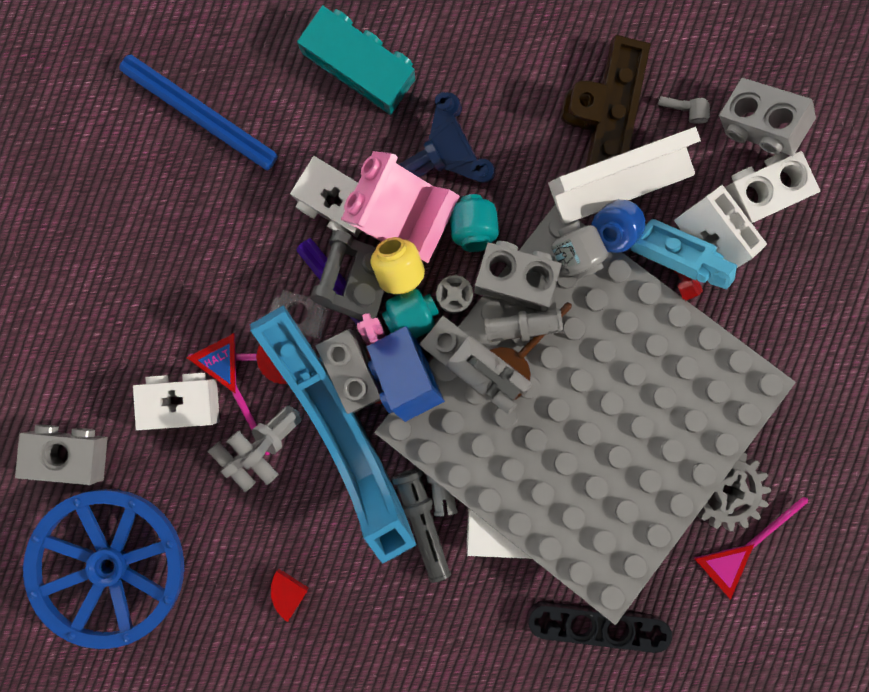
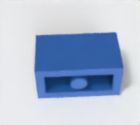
M407 326L367 346L371 361L367 363L373 378L381 383L383 392L379 396L389 414L395 413L406 422L445 402L424 350L420 346V341L414 337Z

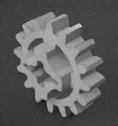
M743 453L713 493L710 502L708 503L707 501L697 517L703 521L709 519V525L716 529L723 524L726 530L733 531L735 522L745 529L748 528L747 518L751 516L759 520L761 517L756 509L758 506L768 507L769 505L762 499V494L770 493L771 488L761 484V481L765 480L768 474L762 471H755L760 463L754 459L747 460V454ZM746 478L749 480L750 491L745 481ZM725 485L733 487L731 494L723 492ZM743 505L740 509L734 511V508Z

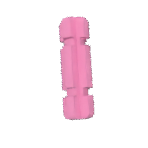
M370 313L362 315L363 321L357 323V329L367 346L386 337L378 318L372 319Z

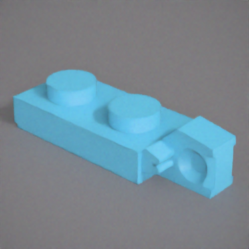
M651 219L645 225L642 236L631 247V251L689 278L697 279L699 282L705 283L708 281L712 285L727 290L735 280L737 264L723 259L724 256L717 252L716 245L656 219Z

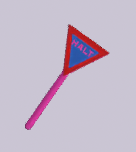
M235 333L187 357L188 360L231 390L251 430L254 429L257 424L236 385Z

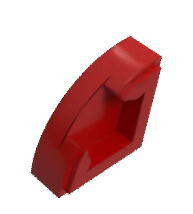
M674 271V273L678 274L681 281L678 289L683 300L687 301L703 292L697 279L694 280Z
M278 568L271 583V599L277 613L288 622L309 587Z

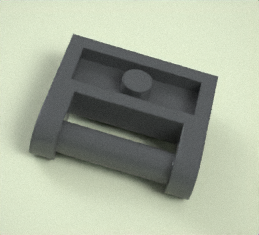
M335 230L332 232L329 240L331 249L319 285L314 286L311 300L316 304L363 321L362 315L370 313L371 318L375 319L384 293L370 264L371 256L376 247L353 239L345 231ZM346 253L354 256L342 295H338L333 289L344 254Z

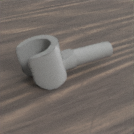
M660 96L658 105L681 111H689L690 123H706L710 117V104L705 98L681 101Z

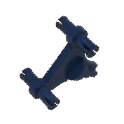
M439 93L435 98L436 109L429 140L424 143L425 149L399 165L417 177H421L436 168L439 172L445 169L478 182H489L495 176V167L487 159H477L456 119L462 112L460 99L453 93Z

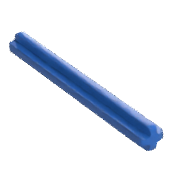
M129 54L124 57L119 69L126 76L263 169L270 170L275 164L278 156L273 150L133 55Z

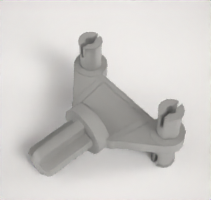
M285 406L266 425L259 423L252 429V435L256 440L252 444L241 434L240 430L237 431L226 441L239 454L234 458L222 446L220 441L207 452L223 467L220 472L226 478L231 476L243 492L248 491L256 483L243 467L246 470L252 468L265 485H268L279 473L270 466L263 456L266 451L276 454L282 448L281 440L301 422L300 413L291 406Z

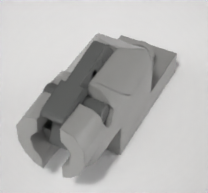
M444 316L440 318L420 343L424 350L508 415L517 406L514 399L518 394L521 393L525 396L532 386V383L472 336H468Z

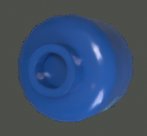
M618 199L602 208L595 215L591 225L597 228L607 252L620 253L630 249L640 239L645 230V217L637 204L629 200Z

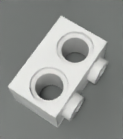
M802 151L789 157L784 153L774 155L764 161L767 167L757 172L754 171L752 166L732 175L733 183L725 187L751 223L821 192ZM781 171L789 175L791 179L790 187L785 186L781 182ZM748 186L757 191V203L748 199L746 194Z

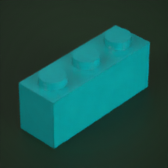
M322 5L297 41L301 53L391 115L415 81V69L412 67V61L398 51L392 54L382 47L383 42L372 32L365 30L362 33L353 27L352 20L342 11L335 9L332 12Z

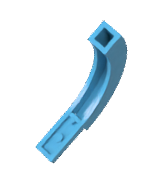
M283 305L251 323L250 330L306 410L329 450L352 500L363 538L383 564L416 546L402 505L355 412L346 413L321 357L317 356L285 306Z

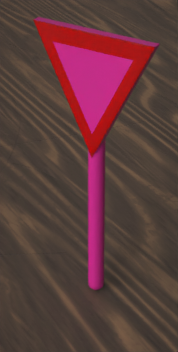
M806 497L799 499L746 545L695 557L694 559L731 600L752 549L808 503V499Z

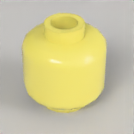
M399 237L385 239L378 244L371 256L370 264L379 286L387 293L406 294L414 290L424 278L425 269L415 244L409 240Z

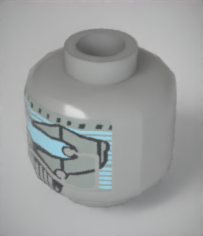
M579 221L558 230L561 238L553 242L552 251L557 261L562 263L561 270L564 275H574L576 280H579L604 268L602 262L607 258L608 253L595 226L587 225L581 227Z

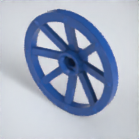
M97 489L87 491L56 505L35 527L24 555L23 578L25 590L30 604L40 620L62 639L78 646L93 649H110L125 646L150 633L172 610L180 594L184 578L183 549L177 532L169 519L148 500L123 490ZM111 504L125 508L111 546H109L89 505ZM76 510L96 552L50 535L62 519ZM138 514L152 526L161 541L125 553L123 548L135 517ZM46 548L86 563V567L44 584L42 576L44 549ZM165 552L168 565L165 588L129 568V564ZM107 560L113 562L114 569L106 568L105 563ZM89 579L93 585L73 622H71L57 610L48 595ZM121 579L159 601L153 612L134 626L132 625ZM109 586L119 631L100 632L84 628L105 587Z

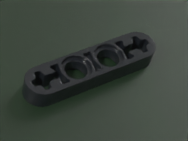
M542 601L533 604L527 614V622L531 632L536 637L545 640L659 653L666 650L672 641V631L668 624L661 617L653 614L626 611L620 620L627 624V630L620 638H612L608 635L607 628L611 621L593 607ZM543 612H548L550 619L562 621L560 614L565 613L563 619L564 631H560L559 624L554 622H548L546 628H540L539 622L535 618H541ZM578 615L587 616L591 622L590 628L583 634H577L571 630V622ZM634 622H637L636 626L640 631L650 632L653 629V625H656L660 632H662V635L655 636L654 641L651 642L646 634L636 633L637 640H634Z

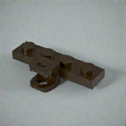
M615 35L611 39L603 83L579 81L573 85L572 89L566 92L561 111L562 121L574 127L586 130L593 129L585 167L629 151L651 43Z

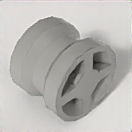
M448 276L437 287V303L441 309L448 313H461L472 302V286L468 280L461 276Z

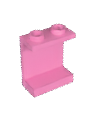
M373 151L372 155L366 159L362 166V176L355 191L346 199L344 205L345 212L341 220L380 242L392 237L409 240L415 244L422 262L429 263L460 196L450 189L434 187L395 163L398 157L394 154Z

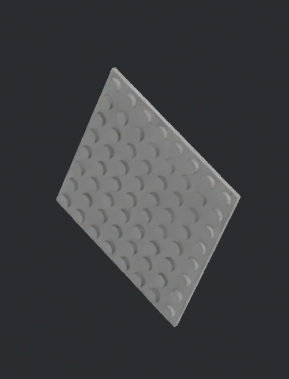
M555 204L519 251L531 255L533 251H540L555 257L552 251V244L555 240L561 238L558 230L579 220L563 224ZM579 221L581 227L586 226V225H584L582 222ZM607 252V258L602 262L604 268L579 280H576L574 275H564L560 268L548 311L561 309L565 303H571V309L562 317L564 333L546 334L524 357L529 365L532 386L525 396L522 395L514 400L517 406L509 415L481 393H478L436 358H433L429 365L445 402L406 422L395 413H391L374 433L616 625L796 382L688 301L683 300L680 295L622 252ZM508 265L498 277L502 278L510 274ZM533 272L526 276L527 282L534 288H542L546 285L545 277L538 272ZM482 296L458 328L468 336H472L489 350L506 347L519 352L529 341H522V338L488 343L484 319L518 315V311L526 310V314L538 313V311Z

